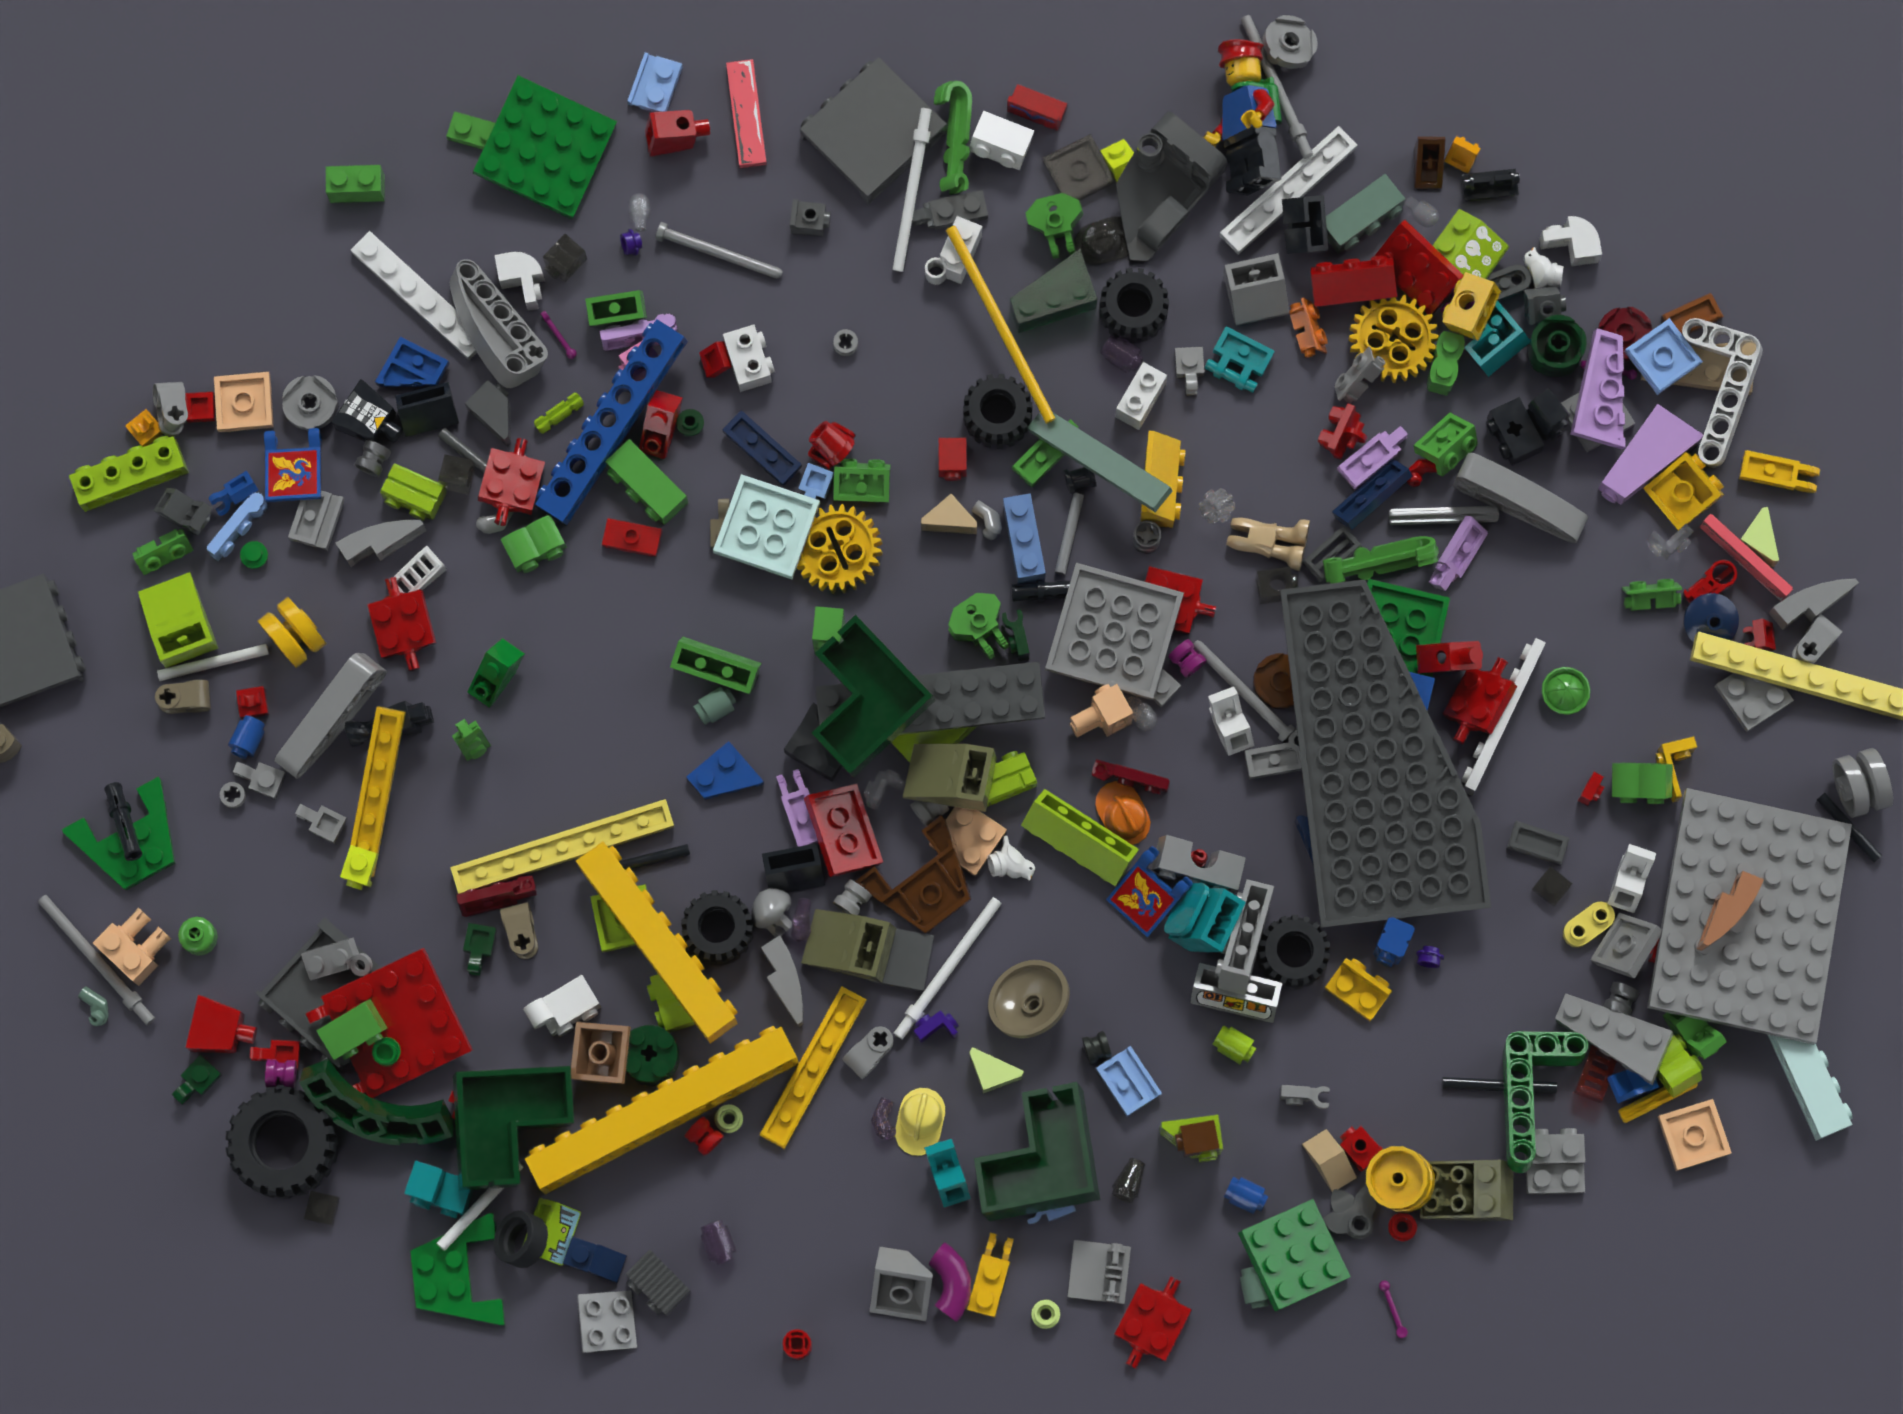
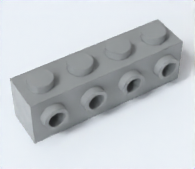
M1247 879L1243 893H1237V897L1246 903L1223 952H1221L1225 954L1224 960L1219 959L1215 976L1220 977L1218 989L1246 995L1271 905L1274 886Z

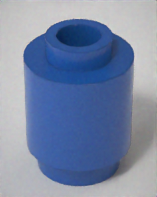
M247 715L244 716L243 720H239L228 743V746L232 748L231 753L242 759H246L247 756L253 757L265 733L263 730L265 724Z
M1233 1176L1224 1198L1230 1200V1204L1254 1214L1256 1210L1262 1211L1268 1196L1263 1194L1266 1188L1242 1177L1238 1179Z

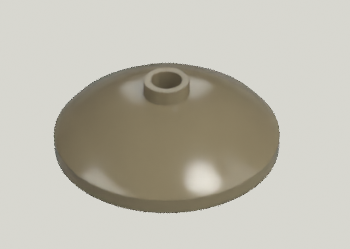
M1028 960L1018 963L1006 970L992 987L988 1000L989 1015L996 1027L1008 1036L1030 1038L1040 1035L1052 1028L1065 1013L1070 998L1068 981L1062 971L1050 962Z

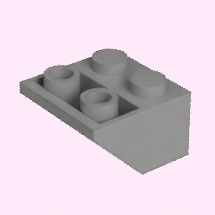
M1278 253L1224 266L1223 277L1236 326L1289 314L1285 278Z

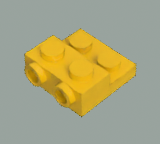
M1684 453L1643 488L1678 531L1682 530L1698 515L1704 513L1724 496L1721 492V489L1724 488L1723 484L1714 474L1711 477L1703 470L1706 464L1702 462L1696 453L1693 456L1690 453Z

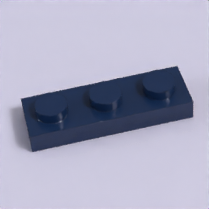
M742 410L722 429L728 438L783 487L802 468V464Z
M1393 458L1335 508L1332 513L1338 521L1353 530L1413 475L1409 468Z

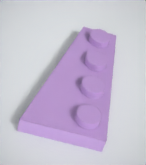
M1598 328L1593 331L1570 435L1621 450L1626 447L1625 438H1623V425H1625L1622 399L1624 397V386H1622V371H1624L1623 336Z

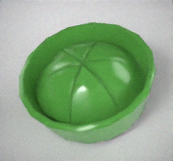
M1561 667L1554 669L1546 676L1542 683L1544 702L1551 710L1559 714L1570 715L1577 713L1586 706L1590 699L1591 689L1587 678L1582 672L1574 668Z

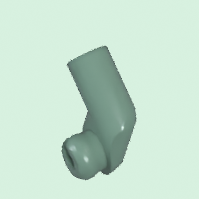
M85 986L79 993L78 998L90 1005L91 1017H89V1022L93 1026L104 1025L109 1017L107 1000Z

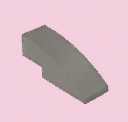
M421 520L385 522L352 533L336 542V545L350 567H352L372 553H375L381 561L427 530Z
M1856 578L1841 579L1808 587L1775 605L1770 610L1769 615L1782 630L1803 614L1812 622L1851 592L1859 582Z
M779 935L761 947L763 954L775 970L767 979L798 1028L804 1025L802 990L790 952Z

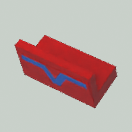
M1017 84L1012 97L1009 96L1007 99V112L1057 131L1068 103Z

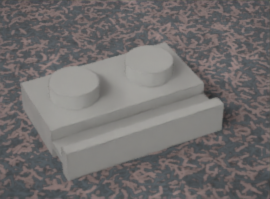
M321 490V499L300 500L288 536L289 540L328 551L345 501L344 497L332 495V493Z

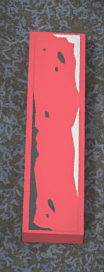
M753 59L728 62L726 66L739 167L767 165Z
M1710 514L1699 527L1778 600L1783 601L1793 590L1792 586L1715 516Z

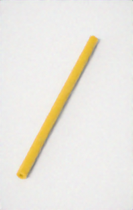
M955 225L949 227L946 232L1045 423L1052 422L1056 418Z

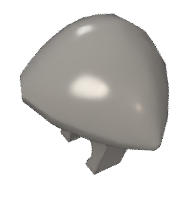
M771 888L759 892L752 905L751 916L753 925L759 929L767 928L775 937L779 935L782 937L785 931L787 932L794 925L784 914L791 906L789 894L783 890Z

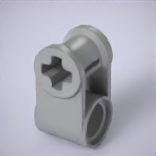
M183 382L154 383L152 396L154 406L156 407L159 429L167 436H177L182 432L184 423L188 418Z
M1820 614L1805 632V636L1793 649L1792 658L1814 664L1843 631ZM1806 649L1811 652L1808 656L1803 654Z
M885 1027L873 1028L860 1042L849 1050L842 1058V1061L861 1079H864L893 1047L894 1039L892 1033ZM876 1034L880 1036L886 1034L885 1040L887 1045L883 1046L880 1044L876 1047L874 1045L876 1043L874 1036Z

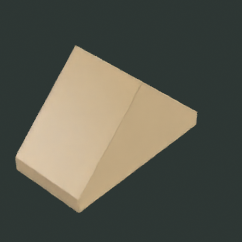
M950 494L921 519V530L977 534V522L959 501Z
M1327 1129L1302 1144L1331 1192L1334 1189L1342 1188L1357 1178L1344 1150Z

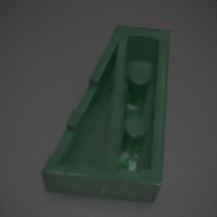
M1080 249L1010 298V310L1018 333L1097 309V296Z

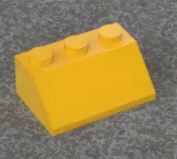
M1156 431L1148 432L1145 471L1170 486L1172 493L1156 512L1142 504L1140 522L1149 520L1155 522L1159 527L1173 528L1174 519L1180 520L1181 503H1176V493H1182L1183 476H1178L1179 466H1184L1185 450L1180 449V440Z

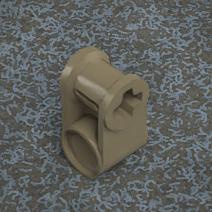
M192 680L184 683L162 685L155 693L156 703L167 714L211 710L209 681ZM168 694H172L174 698L171 699V704L167 705L164 700L168 698Z
M526 902L500 909L503 925L512 951L520 959L527 960L533 958L538 951V941L529 903ZM526 939L528 942L526 944L527 949L522 950L520 948L522 940Z

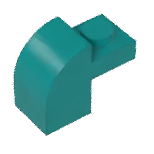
M952 1138L924 1147L943 1207L945 1208L971 1199Z

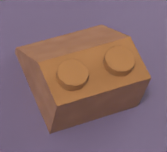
M576 1022L571 1079L583 1082L624 1084L631 1027Z

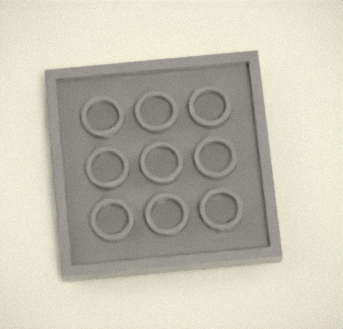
M1076 563L1045 670L1099 686L1109 684L1112 687L1118 684L1120 690L1124 693L1153 700L1184 593Z

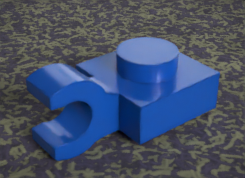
M245 471L223 485L225 489L213 493L208 499L212 505L220 501L222 502L216 508L218 515L222 516L230 510L232 502L236 505L240 501H245L252 493L254 494L259 489L249 473Z

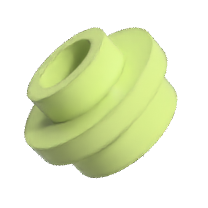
M723 1105L717 1110L715 1124L722 1132L733 1133L742 1126L743 1114L735 1105ZM727 1114L734 1116L735 1119L732 1124L724 1122V1117Z
M1041 1300L1032 1309V1320L1042 1329L1052 1328L1060 1319L1059 1307L1053 1301ZM1044 1309H1048L1051 1312V1318L1048 1320H1044L1040 1316V1312Z

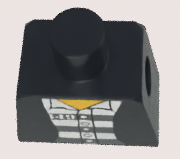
M362 379L357 383L331 421L336 430L364 442L371 440L378 443L382 436L392 442H396L403 431V428L392 422L396 417L394 408Z

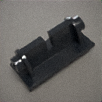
M1516 169L1461 174L1465 201L1519 195L1518 184L1520 183L1519 173H1516Z

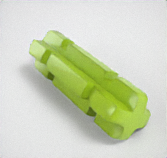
M576 392L567 397V401L563 400L545 412L546 415L544 417L541 415L535 419V427L541 434H544L551 429L550 426L552 424L555 426L570 416L572 410L577 411L584 405L582 398Z

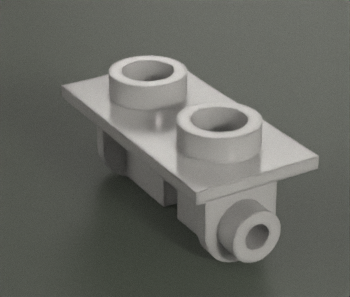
M1371 347L1358 354L1350 369L1338 377L1334 387L1339 401L1342 398L1350 404L1353 401H1357L1368 388V384L1362 381L1363 378L1372 383L1384 370L1386 362L1380 356L1374 358Z

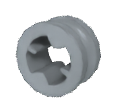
M848 329L837 332L833 339L835 351L842 356L853 354L858 346L856 334ZM845 337L847 339V337H850L852 339L850 342L851 348L846 349V346H844V349L841 348L840 338Z
M229 782L221 788L220 799L225 806L237 808L244 803L246 792L239 783ZM232 788H237L236 792L240 793V798H235L233 803L228 802L230 799L228 797L225 798L226 792L229 793Z

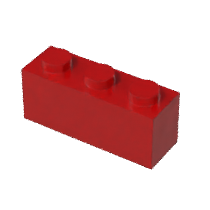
M1385 255L1374 256L1369 261L1348 259L1343 261V264L1332 265V262H1321L1316 264V267H1311L1315 307L1397 297L1393 258H1387Z

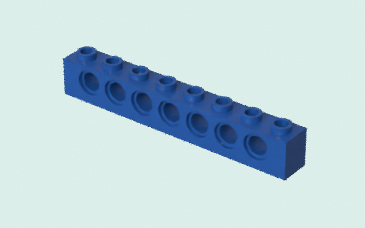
M656 319L654 324L649 323L642 334L643 341L639 347L634 346L627 357L629 362L623 370L619 369L612 379L614 385L608 393L604 392L599 398L596 405L599 408L593 417L589 415L581 427L583 432L578 439L574 438L566 450L568 455L563 462H558L551 472L553 478L547 486L543 485L536 495L537 502L535 505L565 525L569 524L605 469V461L618 449L688 342L683 335ZM661 346L662 351L658 357H649L648 353L651 347ZM646 369V377L643 380L635 381L633 379V374L636 370ZM623 392H630V401L626 404H619V395ZM608 415L616 416V422L612 427L603 426V420ZM593 438H600V447L594 451L589 450V441ZM578 461H585V470L580 474H575L573 472L574 464ZM563 484H569V494L565 497H559L558 488Z

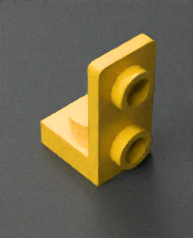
M1695 737L1661 744L1658 748V753L1655 754L1656 763L1673 764L1672 757H1674L1675 761L1691 757L1690 753H1693L1697 748ZM1673 766L1672 802H1678L1682 794Z

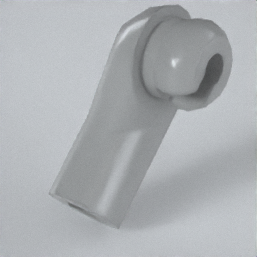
M978 500L971 512L984 520L986 528L983 530V535L989 540H994L1002 530L1000 516L995 510Z
M513 512L508 513L505 526H501L503 516H501L499 525L494 523L496 515L480 516L477 519L476 526L478 530L486 534L503 531Z

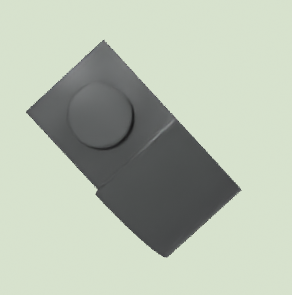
M167 488L153 511L174 525L198 536L210 520L212 507L204 502L194 501L177 489Z

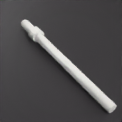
M921 108L918 128L914 129L913 141H915L892 269L898 272H903L924 151L926 143H929L931 132L928 129L932 110L927 108Z
M992 897L914 1005L911 1004L904 1013L906 1017L893 1033L894 1035L903 1040L914 1023H917L925 1015L923 1012L1001 906L1002 903Z

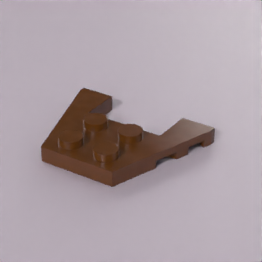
M942 815L921 830L938 855L902 883L892 889L875 866L854 881L865 888L877 900L887 905L924 933L930 932L972 900L946 819Z

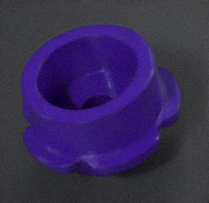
M628 229V232L620 235V242L625 255H638L639 249H642V240L639 233H634L632 229Z
M1423 946L1422 950L1416 952L1418 956L1417 964L1427 968H1439L1440 961L1444 960V956L1439 954L1440 949L1433 946Z

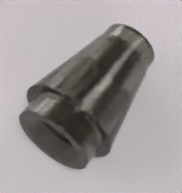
M1135 1158L1129 1159L1112 1185V1195L1128 1203H1133L1134 1199L1138 1198L1145 1167L1142 1161Z

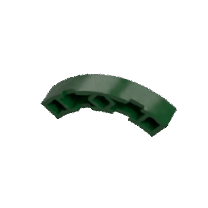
M329 1058L302 1070L299 1083L313 1104L333 1118V1122L355 1135L391 1145H401V1143H418L422 1145L438 1142L453 1136L455 1121L443 1099L433 1103L412 1106L389 1104L376 1100L351 1086L337 1072Z

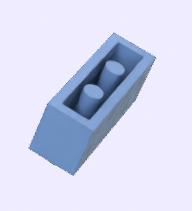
M1031 493L1003 498V509L1017 583L1028 584L1036 583V580L1045 581L1046 572Z

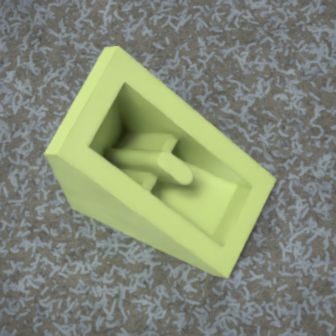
M1764 507L1740 540L1768 566L1775 567L1779 557L1768 507Z
M973 1047L970 1050V1058L983 1093L1022 1079L1024 1075L1023 1070Z

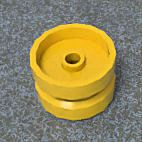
M287 596L277 604V611L285 620L283 623L274 614L269 612L257 620V622L291 664L297 668L307 660V655L299 643L303 642L310 651L315 653L327 643L317 632L316 625L302 609H299Z
M1391 1146L1379 1151L1371 1159L1366 1170V1185L1370 1195L1379 1204L1396 1212L1410 1213L1422 1208L1430 1200L1435 1189V1174L1431 1164L1422 1155L1404 1146ZM1401 1174H1402V1175H1403V1181H1402L1401 1183L1397 1184V1180H1400V1179H1401Z

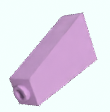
M1657 404L1602 481L1598 490L1602 492L1601 495L1609 502H1617L1622 505L1684 453H1689L1702 439L1703 434Z

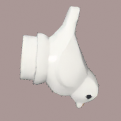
M1533 247L1524 255V263L1531 274L1534 289L1545 288L1546 286H1557L1560 288L1564 266L1557 265V263L1551 264L1547 257L1539 255L1536 248Z
M1003 836L1001 852L995 851L987 856L991 875L993 877H1003L1005 875L1011 878L1023 877L1030 881L1035 873L1034 864L1026 860L1019 851L1010 845L1008 836Z

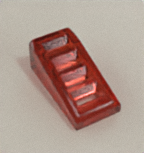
M1591 1045L1573 1093L1601 1103L1609 1085L1608 1077L1613 1074L1617 1061L1612 1057L1611 1060L1595 1055L1599 1049ZM1593 1060L1607 1065V1070L1591 1065ZM1589 1070L1603 1075V1080L1588 1075ZM1587 1080L1599 1085V1091L1584 1085L1585 1081Z

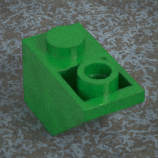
M502 638L485 653L467 692L490 708L516 674L525 653Z

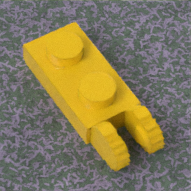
M1745 450L1739 479L1789 490L1796 489L1801 492L1815 493L1817 490L1816 484L1797 480V476L1799 473L1810 477H1818L1820 469L1801 464L1800 461Z
M990 1233L985 1254H982L967 1310L995 1318L1010 1264L1008 1259L1014 1239L1007 1238L1003 1247L1002 1259L991 1256L997 1241V1234Z

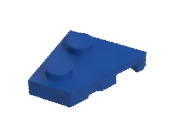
M400 337L375 383L379 387L435 386L439 384L450 363L448 360Z
M729 741L686 776L687 780L704 800L718 797L720 794H730L738 792L740 789L753 786L758 787L764 784L761 777Z

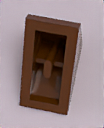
M1417 137L1414 148L1415 188L1442 189L1445 137Z

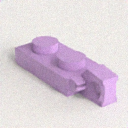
M1400 426L1390 435L1386 431L1381 434L1378 433L1339 465L1337 471L1356 490L1397 456L1401 451L1398 445L1407 438V432Z
M1465 516L1440 557L1436 570L1429 580V583L1434 588L1446 591L1451 582H1454L1457 577L1461 578L1486 538L1488 531L1473 517Z

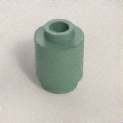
M720 686L700 698L693 708L703 724L706 725L709 722L713 724L735 710L733 704L737 702L728 688L723 690Z
M1254 1267L1242 1269L1240 1283L1245 1305L1251 1304L1252 1309L1269 1306V1298Z

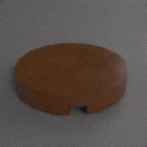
M1276 653L1263 659L1258 664L1253 677V687L1257 697L1265 705L1274 709H1287L1294 706L1288 654Z

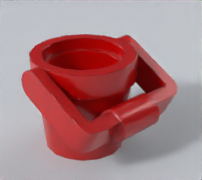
M824 421L813 430L809 437V442L813 446L809 450L808 456L813 462L829 470L832 466L839 464L850 453L854 446L856 435L836 422L829 423ZM819 453L822 455L823 459L817 457Z

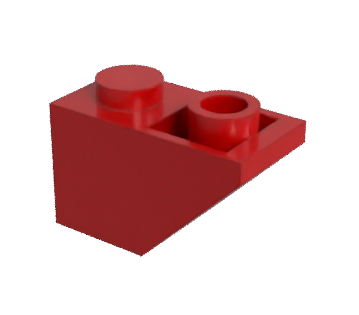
M656 390L647 406L639 446L643 453L661 459L666 458L677 426L676 421L680 414L682 397Z

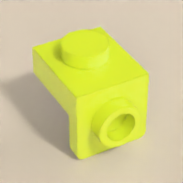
M1125 139L1100 150L1102 159L1113 172L1116 183L1134 154V151Z
M350 845L340 875L341 878L347 880L346 886L362 890L363 885L371 888L372 882L370 880L379 854Z

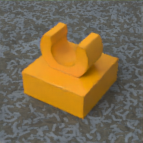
M1456 136L1444 162L1468 174L1481 148L1476 143L1473 145L1465 141L1466 138L1464 137L1459 138Z
M147 409L125 425L127 430L143 447L148 446L163 434L159 429L158 422Z

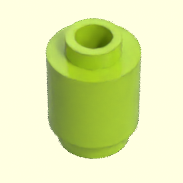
M1223 1025L1212 1044L1218 1048V1052L1238 1064H1241L1243 1060L1248 1063L1256 1050L1252 1046L1255 1040L1232 1026L1229 1029Z

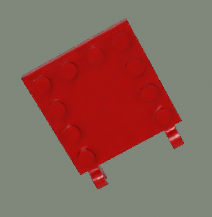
M425 948L321 996L324 1005L305 1013L310 1024L327 1015H330L333 1021L371 999L388 1027L381 1032L382 1036L395 1039L401 1048V1055L398 1061L389 1066L380 1065L374 1060L372 1056L374 1043L370 1046L366 1042L357 1046L359 1052L350 1057L361 1080L352 1086L362 1093L366 1092L371 1098L473 1051Z

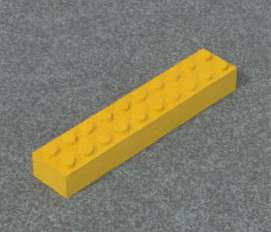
M771 1026L759 1033L760 1038L752 1042L746 1039L734 1046L735 1051L724 1055L723 1052L718 1053L708 1059L709 1064L701 1068L696 1065L683 1072L684 1077L673 1081L672 1078L663 1081L657 1085V1091L649 1095L647 1091L636 1095L631 1099L633 1103L622 1108L621 1105H617L606 1111V1117L598 1121L596 1118H592L580 1125L581 1130L573 1134L570 1131L560 1134L554 1138V1144L548 1147L542 1144L529 1151L530 1156L524 1159L539 1189L546 1195L798 1065L797 1056L782 1027L776 1029L775 1026Z

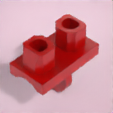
M1347 403L1345 408L1333 406L1328 420L1330 423L1337 425L1334 432L1323 429L1318 437L1320 446L1329 450L1334 458L1341 460L1347 447L1354 449L1357 442L1365 443L1367 440V435L1362 432L1365 424L1359 421L1361 415L1355 411V405Z

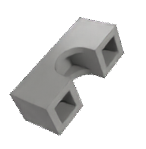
M1165 835L1158 839L1156 849L1160 853L1153 861L1151 870L1159 872V877L1175 880L1176 878L1183 879L1186 876L1193 883H1204L1211 888H1224L1229 892L1239 889L1245 857L1218 850L1211 853L1207 867L1200 868L1195 865L1191 858L1193 842L1170 835Z

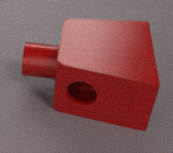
M691 110L651 112L645 129L649 156L692 149L696 137L710 135L708 119L694 121Z
M1479 641L1416 645L1418 673L1465 671L1482 668L1483 652ZM1438 653H1445V662L1439 663Z
M198 995L185 1048L191 1052L236 1053L239 1041L254 1044L257 1027L243 1025L245 1014L241 1011Z

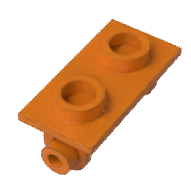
M1301 298L1303 305L1299 302L1290 305L1291 310L1289 311L1294 330L1305 329L1304 332L1296 335L1300 351L1306 358L1316 355L1315 350L1326 354L1325 344L1328 341L1324 330L1320 329L1317 319L1320 318L1319 310L1315 307L1314 303Z

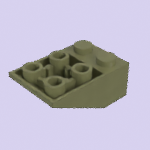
M914 744L903 798L986 812L997 761L994 748L971 744Z
M815 909L801 964L882 983L897 928L887 921Z
M1428 1161L1435 1174V1189L1430 1200L1420 1208V1219L1513 1221V1171L1509 1168L1507 1161Z

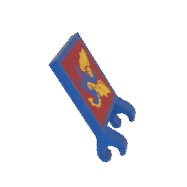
M310 428L308 430L309 448L277 449L278 439L275 431L264 432L266 502L321 499L322 436L319 428Z
M1153 846L1140 856L1135 865L1106 899L1146 937L1151 935L1193 885V882L1185 876L1171 889L1153 873L1148 866L1160 853Z

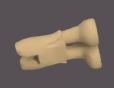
M1232 518L1231 528L1249 534L1248 538L1228 536L1226 545L1238 551L1258 553L1267 558L1274 557L1285 561L1290 569L1300 571L1310 520H1299L1294 527L1277 526L1276 523L1266 524L1248 518ZM1276 540L1285 541L1297 546L1276 545Z

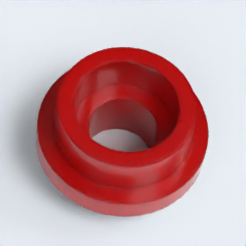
M1397 1213L1390 1219L1388 1231L1395 1240L1401 1242L1408 1241L1416 1234L1417 1223L1410 1214ZM1399 1222H1404L1407 1225L1406 1232L1398 1231L1397 1224Z

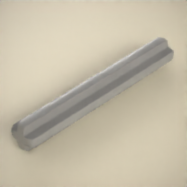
M1497 506L1389 510L1390 525L1462 523L1466 515L1473 517L1478 523L1497 522L1499 519V509Z

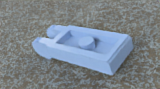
M259 492L252 493L207 546L211 557L217 561L222 557H227L232 552L235 546L234 542L239 535L244 536L251 528L252 519L261 518L268 506L262 494H259Z

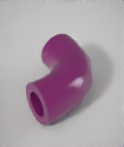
M944 1242L928 1264L941 1276L943 1282V1292L934 1306L955 1322H958L971 1297V1277L964 1259L952 1246Z

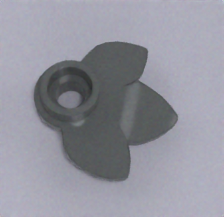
M1362 1187L1355 1197L1346 1191L1334 1189L1331 1195L1333 1212L1323 1218L1327 1228L1336 1234L1348 1233L1354 1239L1361 1240L1367 1238L1374 1228L1371 1216L1376 1210V1200L1370 1195L1368 1187ZM1357 1220H1361L1364 1223V1229L1361 1231L1354 1228V1222Z

